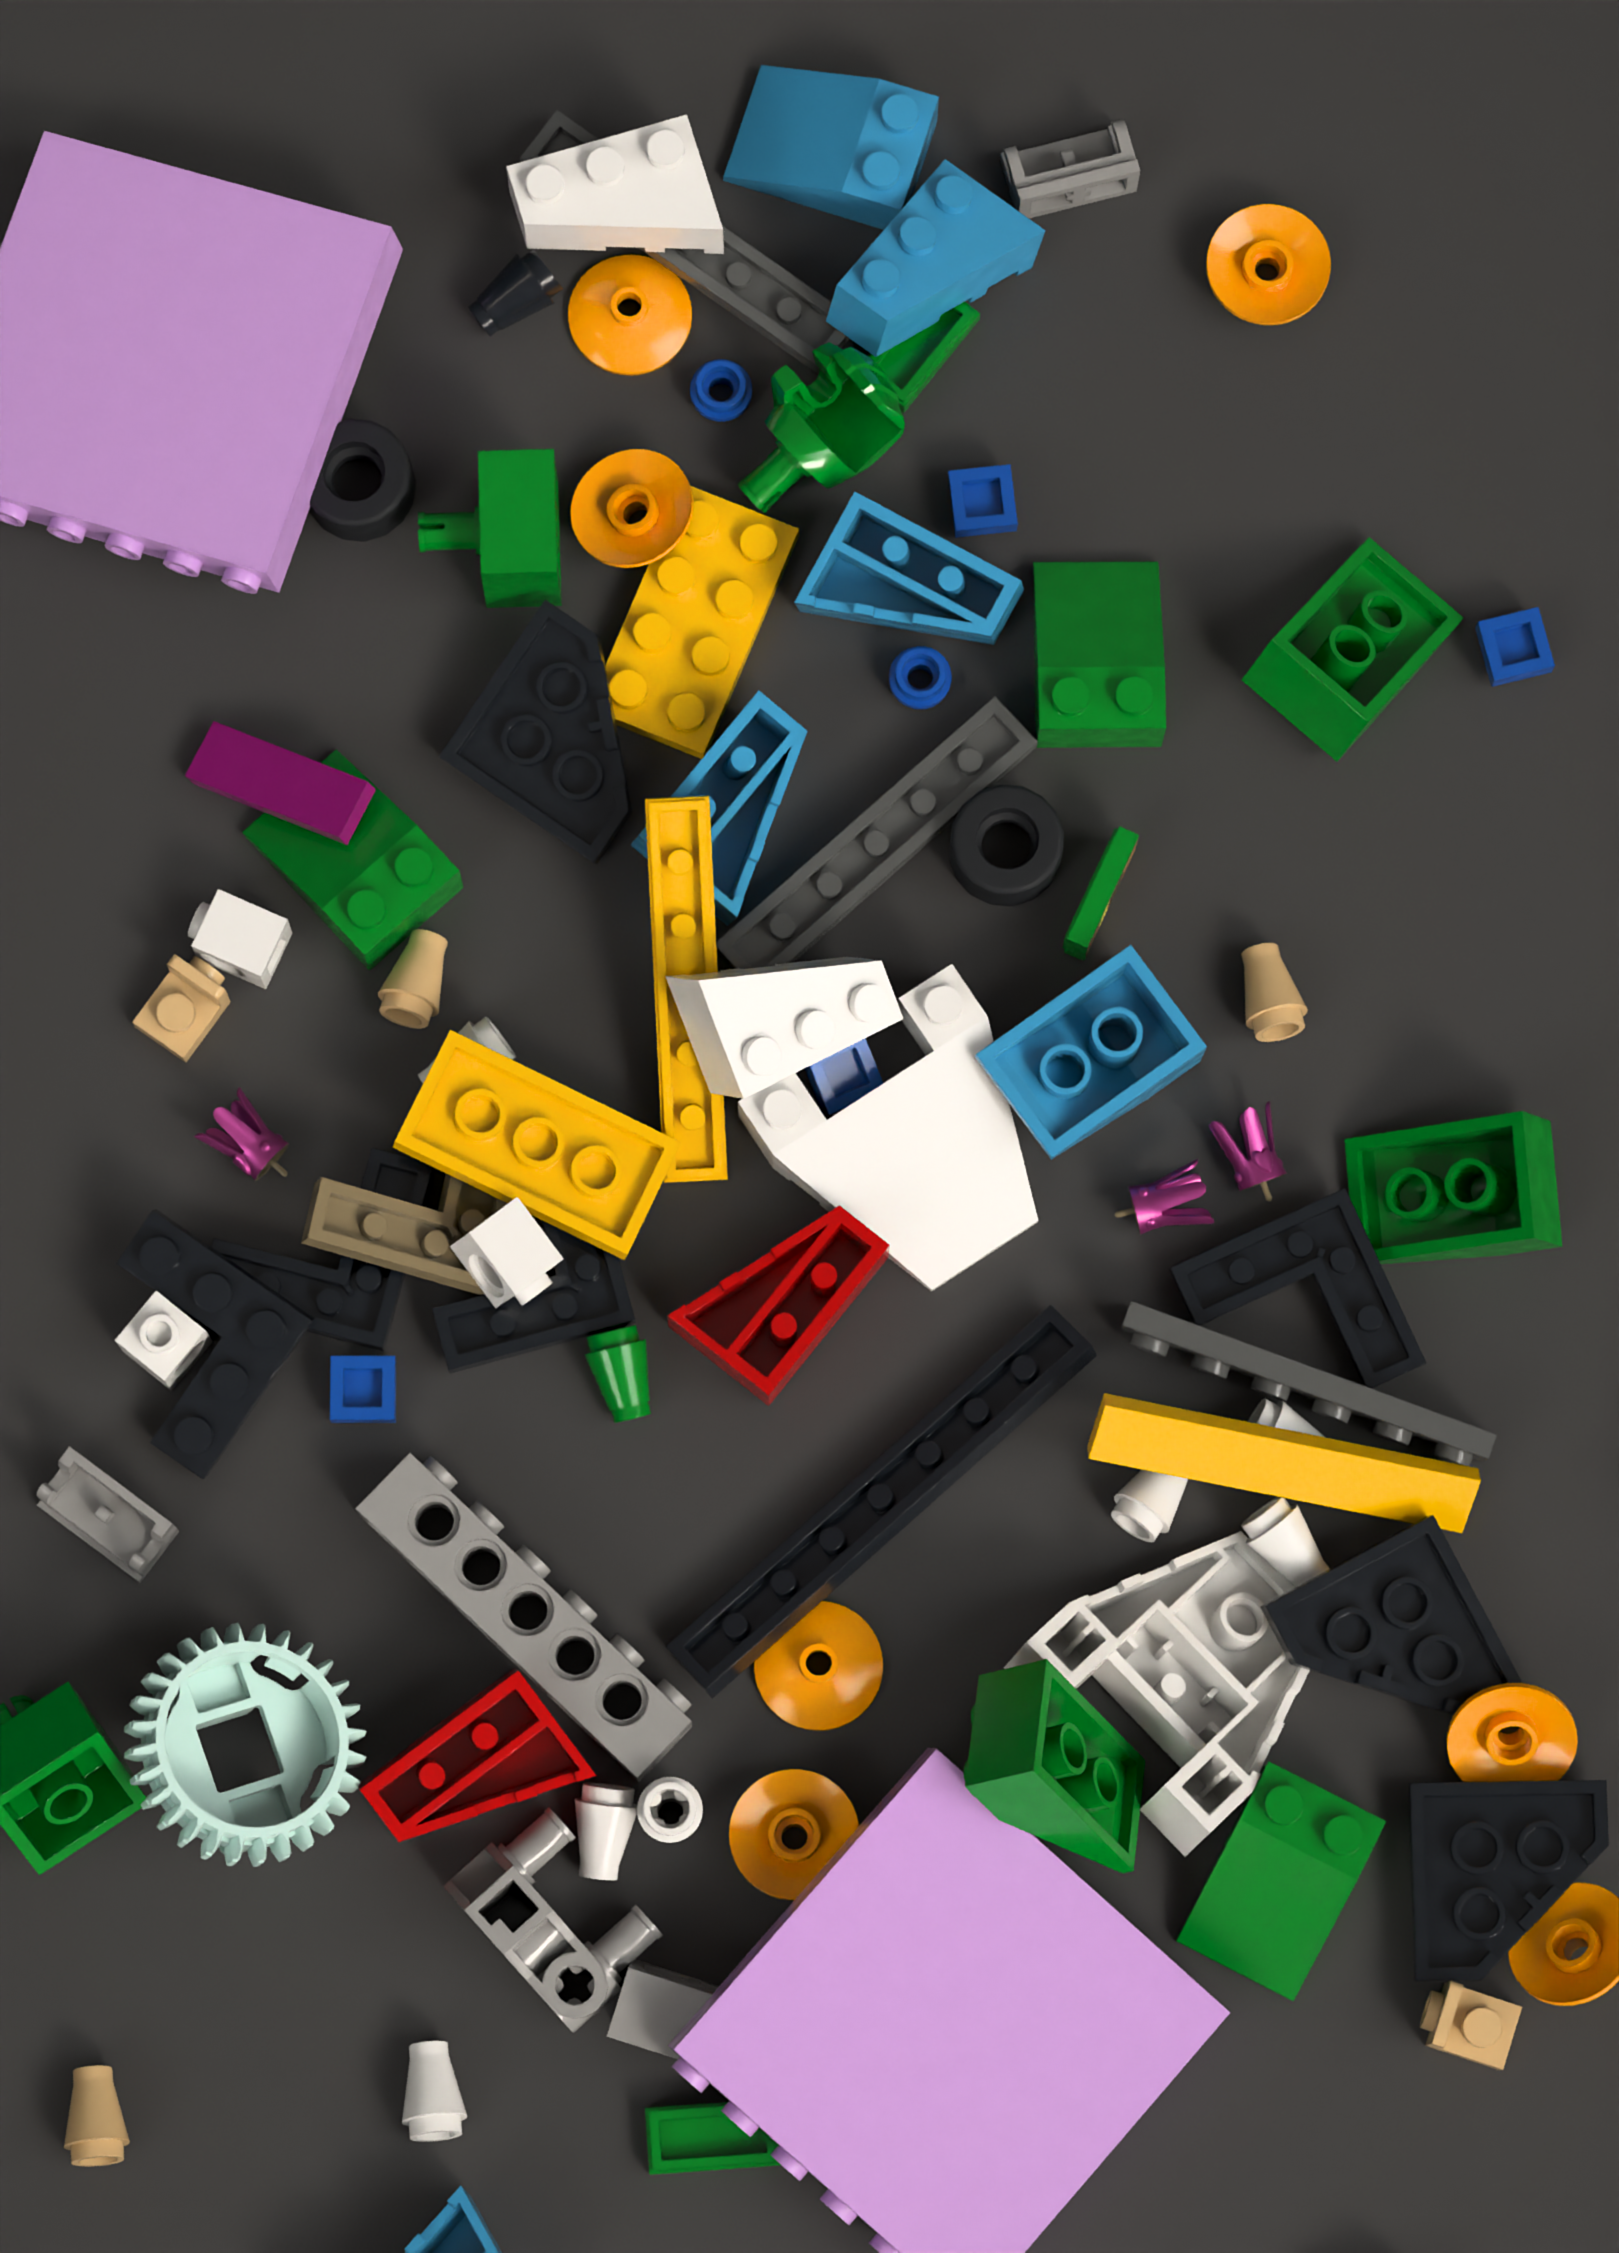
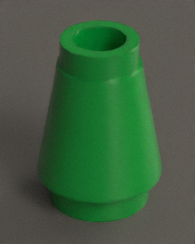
M633 1325L586 1337L590 1353L584 1354L606 1405L612 1413L613 1422L618 1423L650 1415L646 1339L640 1340L637 1326Z

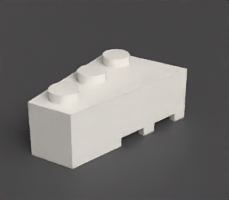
M687 114L506 166L509 192L527 249L606 251V247L645 248V252H665V248L704 249V253L724 254L723 227Z
M839 957L775 964V966L759 968H738L694 975L665 976L708 1089L712 1094L744 1099L903 1019L882 960Z

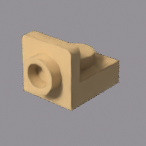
M174 954L166 964L169 973L132 1023L136 1029L186 1063L231 1001L226 990L220 986L225 977L219 971L197 956H194L190 963H187Z
M1454 1981L1444 1983L1441 1993L1431 1990L1420 2021V2028L1429 2031L1425 2046L1497 2070H1503L1522 2007L1464 1988L1463 1984Z

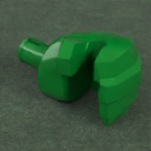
M828 342L812 351L815 364L819 367L818 377L812 384L806 386L787 365L781 367L771 376L774 407L764 422L777 438L775 443L778 447L755 470L751 471L737 484L742 492L763 513H766L780 496L803 475L808 478L812 475L821 485L830 489L862 473L875 463L903 435L905 422L899 407L898 395L887 381L886 373L872 358L852 347L842 349Z

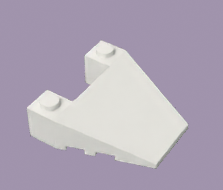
M953 964L899 997L898 1006L903 1016L902 1022L925 1054V1057L831 1118H825L796 1073L738 1101V1117L773 1169L787 1180H792L819 1201L820 1205L827 1211H831L840 1205L890 1245L888 1258L930 1291L935 1290L1038 1223L1010 1104L975 1058L978 1052L994 1042L988 1016Z
M1241 1531L1172 1559L1169 1564L1143 1575L1138 1573L1121 1580L1116 1586L1092 1596L1087 1594L1069 1602L1035 1633L1004 1667V1669L1047 1659L1076 1689L1092 1675L1181 1769L1140 1811L1184 1857L1253 1792L1261 1775L1259 1772L1272 1745L1277 1741L1285 1724L1283 1721L1295 1696L1300 1692L1310 1671L1290 1664L1260 1606L1294 1589L1295 1586L1246 1544L1248 1538Z

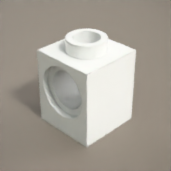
M219 889L211 905L205 902L199 905L188 930V937L194 939L191 947L195 956L213 967L264 989H267L292 935L288 919Z
M518 1197L449 1246L495 1308L514 1296L521 1305L530 1301L553 1283L546 1272L564 1259Z
M158 1291L154 1292L115 1339V1342L126 1355L171 1391H173L213 1343L205 1329Z

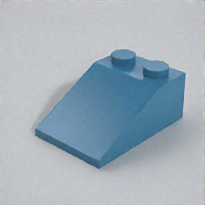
M761 65L723 176V181L884 230L913 197L937 124L939 97L878 78Z
M1129 945L978 1052L975 1058L1052 1160L1149 1099L1201 1061L1207 1046L1132 945Z

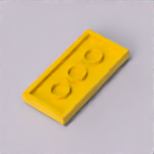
M691 486L694 506L687 532L673 550L648 565L607 660L606 671L617 726L702 759L710 748L798 540L799 528Z
M450 1030L394 1141L393 1148L506 1203L518 1197L532 1216L625 1260L682 1142Z

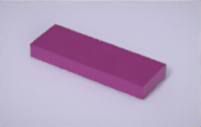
M215 721L211 724L185 774V777L194 785L345 845H348L376 791L366 780Z

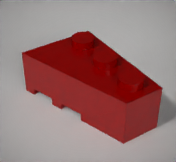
M839 1205L773 1247L769 1253L752 1264L719 1282V1285L686 1306L684 1304L667 1315L668 1327L769 1406L889 1257L890 1245Z
M513 1667L361 1781L359 1790L397 1841L401 1842L476 1817L478 1814L514 1802H520L535 1797L537 1794L597 1775L519 1670Z

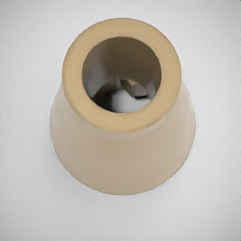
M415 929L411 932L408 944L378 992V997L382 1001L379 1012L383 1017L401 1026L422 1029L428 1026L431 1017L438 1015L444 954L448 945L444 937L423 929Z
M1261 943L1245 949L1241 953L1244 965L1246 1026L1254 1030L1255 1038L1261 1042L1280 1041L1297 1035L1305 1028L1303 1016H1305L1308 1009L1281 958L1278 945L1275 943Z
M95 2065L74 2069L73 2090L64 2149L71 2151V2164L91 2167L122 2162L124 2160V2146L128 2145L130 2140L113 2083L112 2067Z

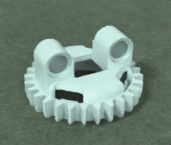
M238 1622L226 1628L224 1643L214 1627L208 1628L201 1633V1649L190 1637L185 1638L177 1645L181 1660L171 1653H165L157 1660L166 1678L151 1672L146 1674L141 1680L143 1686L153 1697L139 1695L132 1699L129 1705L136 1712L145 1716L144 1720H133L124 1727L125 1733L135 1738H141V1744L128 1749L124 1753V1759L135 1762L142 1761L144 1769L129 1780L130 1784H149L153 1791L140 1805L143 1810L154 1808L158 1805L164 1808L166 1812L162 1815L157 1825L160 1831L172 1826L174 1823H178L183 1828L177 1842L179 1847H184L195 1837L202 1839L201 1858L204 1860L211 1857L219 1847L225 1856L227 1866L236 1864L240 1860L242 1853L247 1851L252 1866L258 1867L266 1860L267 1847L270 1846L273 1855L281 1862L292 1854L289 1839L304 1852L313 1846L315 1842L310 1828L325 1836L335 1826L326 1811L338 1816H342L348 1811L350 1804L338 1791L353 1793L361 1784L360 1780L346 1772V1769L361 1766L367 1758L363 1754L349 1750L350 1744L359 1741L366 1734L365 1729L347 1727L346 1720L360 1710V1704L341 1705L338 1696L349 1686V1681L342 1680L331 1685L329 1684L325 1676L333 1665V1660L327 1659L315 1667L308 1662L313 1649V1643H306L295 1653L288 1650L289 1630L280 1633L272 1644L266 1643L265 1624L256 1625L252 1629L247 1641H245ZM259 1655L268 1656L264 1664L265 1667L285 1675L292 1681L300 1674H303L309 1681L300 1689H285L277 1682L255 1672L250 1662ZM254 1708H258L277 1760L280 1774L219 1793L197 1730L246 1715ZM321 1764H334L332 1767L323 1769L320 1781L310 1797L315 1802L301 1812V1797L309 1786L314 1770Z

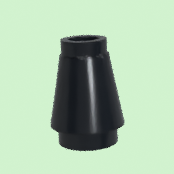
M532 249L522 258L516 254L468 308L491 337L499 330H503L555 304L551 298L563 290V288L534 249Z

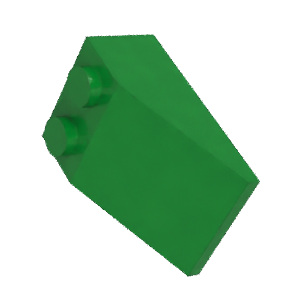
M1368 537L1276 634L1242 678V681L1337 762L1434 654L1464 617Z
M1033 562L1036 740L1038 741L1037 748L1161 747L1166 731V691L1159 563Z
M336 749L321 763L366 780L376 789L348 845L265 812L242 833L370 971L409 937L413 930L418 929L463 889L460 870L419 826Z
M1524 1111L1344 1139L1349 1197L1380 1264L1502 1256L1563 1247L1550 1120Z
M1047 1659L979 1675L976 1702L971 1710L972 1734L969 1757L964 1765L965 1787L998 1820L1122 1874L1134 1871L1145 1759Z
M1268 1761L1262 1767L1261 1775L1255 1788L1247 1797L1176 1942L1293 2002L1353 1890L1386 1821Z

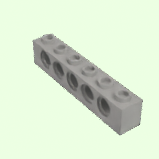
M409 1453L355 1508L359 1516L639 1783L692 1728V1721L684 1714L691 1707V1703L664 1678L657 1686L652 1684L637 1669L645 1660L621 1636L616 1634L608 1642L591 1625V1622L598 1615L575 1592L569 1589L561 1597L543 1579L551 1570L530 1549L522 1545L514 1552L503 1542L497 1534L504 1526L486 1507L477 1500L469 1508L450 1491L458 1482L433 1457L429 1456L422 1464ZM432 1508L445 1509L454 1518L452 1530L446 1537L440 1540H428L418 1533L420 1517ZM479 1552L491 1553L500 1560L498 1576L492 1582L485 1585L473 1584L464 1575L466 1562L471 1556ZM523 1597H537L547 1606V1616L544 1622L539 1627L531 1630H524L515 1626L511 1621V1610L514 1604ZM571 1641L585 1642L594 1651V1661L591 1667L582 1674H568L561 1670L557 1664V1656L560 1649ZM620 1685L634 1688L642 1699L639 1711L633 1717L625 1720L611 1717L604 1709V1700L607 1693Z

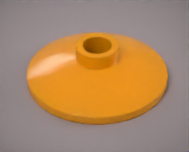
M1261 204L1250 206L1234 213L1220 225L1209 245L1206 271L1214 295L1233 315L1254 324L1279 325L1302 317L1318 303L1329 281L1331 258L1324 236L1309 218L1289 207ZM1261 264H1270L1276 268L1278 276L1273 280H1262L1257 276L1255 269Z
M619 255L597 263L580 278L570 297L568 323L575 345L584 357L595 366L618 375H641L663 367L680 352L690 333L692 307L685 285L675 273L655 259L646 256ZM626 299H633L641 305V309L634 316H625L619 312V304Z
M629 449L616 452L593 465L578 483L571 502L570 516L572 528L581 546L596 560L619 568L644 566L664 557L682 540L692 519L693 493L684 472L667 456L646 449ZM638 510L647 511L646 516L641 521L628 524L629 518L634 512Z
M821 1601L754 1661V1675L757 1688L770 1710L790 1725L812 1731L839 1728L862 1715L877 1695L883 1674L881 1647L868 1623L849 1608L826 1601ZM814 1652L827 1654L832 1663L830 1670L824 1675L810 1673L806 1667V1660L810 1654Z
M1525 1683L1498 1684L1483 1689L1468 1698L1454 1714L1449 1724L1446 1738L1450 1763L1463 1782L1558 1781L1571 1766L1578 1744L1576 1725L1567 1706L1551 1692ZM1506 1727H1520L1516 1732L1511 1734H1505L1500 1732L1501 1729Z
M802 1769L781 1770L760 1778L740 1797L730 1820L729 1844L736 1866L750 1884L769 1896L784 1900H795L859 1827V1823L850 1799L833 1781L812 1771ZM799 1827L805 1831L807 1841L803 1847L793 1850L783 1844L782 1835L788 1828Z
M1573 1883L1508 1951L1512 1972L1521 1986L1536 1999L1558 2006L1583 2004L1609 1991L1619 1981V1898L1611 1891L1595 1884ZM1588 1947L1583 1955L1571 1960V1956L1576 1949Z

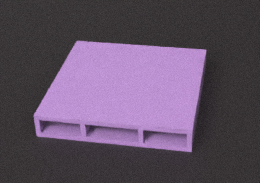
M44 131L0 247V521L19 527L25 526L26 520L47 525L49 533L73 543H82L84 536L105 542V548L112 553L132 560H140L142 553L164 559L163 564L167 568L186 576L198 577L201 570L222 576L221 581L227 586L245 593L256 594L259 587L279 593L309 512L310 499L335 428L341 422L403 251L392 227Z
M927 1748L667 2046L680 2056L671 2067L700 2093L709 2084L717 2089L729 2100L721 2111L741 2130L751 2137L760 2128L778 2144L770 2155L789 2173L801 2181L809 2172L823 2184L827 2190L820 2197V2200L848 2225L858 2216L877 2234L871 2239L869 2244L879 2253H1025L1230 2012L1034 1835L998 1820L965 1787L964 1773L937 1748Z

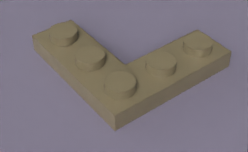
M445 1174L438 1210L321 1177L314 1183L301 1244L474 1294L484 1295V1292L449 1246L508 1203L448 1174Z

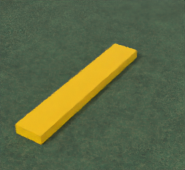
M709 795L645 798L661 1133L682 1142L664 1178V1183L728 1180L724 1095L710 1093L665 977L718 972Z
M1107 1393L1103 1395L1087 1446L1088 1459L1408 1523H1415L1426 1516L1434 1515L1441 1529L1463 1533L1481 1482L1479 1469L1475 1467Z

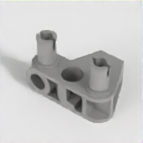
M548 1807L535 1822L528 1826L506 1847L502 1843L495 1846L491 1842L444 1884L443 1887L574 2033L621 1991L622 1988L618 1983L623 1979L619 1974L656 1939L659 1940L663 1934L635 1904L624 1918L593 1945L589 1941L582 1944L532 1886L536 1881L531 1876L554 1857L568 1842H572L576 1838ZM518 1887L538 1909L514 1933L511 1932L500 1918L493 1925H490L485 1919L494 1908ZM568 1970H571L576 1975L586 1970L593 1976V1979L587 1986L592 1995L586 2002L581 2003L577 1998H573L565 2003L560 1998L559 1993L565 1987L560 1978Z

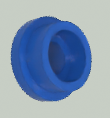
M725 359L709 361L697 369L690 383L692 404L703 417L717 422L733 420L743 414L751 402V379L745 369L733 361ZM725 384L732 389L733 394L725 401H717L711 397L709 392L713 386Z
M916 646L902 651L893 660L889 670V686L892 694L900 703L912 709H928L936 706L946 697L951 686L952 673L947 660L941 653L929 647ZM916 670H923L931 676L932 682L928 687L918 689L909 683V675Z

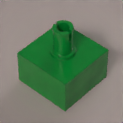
M554 449L478 451L479 505H475V512H418V526L420 527V530H418L419 552L476 549V555L480 556L481 578L487 608L540 607L544 600H547L554 606H562L559 487Z
M66 1682L36 1703L30 1697L24 1695L9 1698L18 1713L14 1717L4 1702L0 1705V1825L38 1875L49 1870L141 1809L140 1804L146 1798L140 1785L130 1784L129 1780L134 1775L69 1682Z

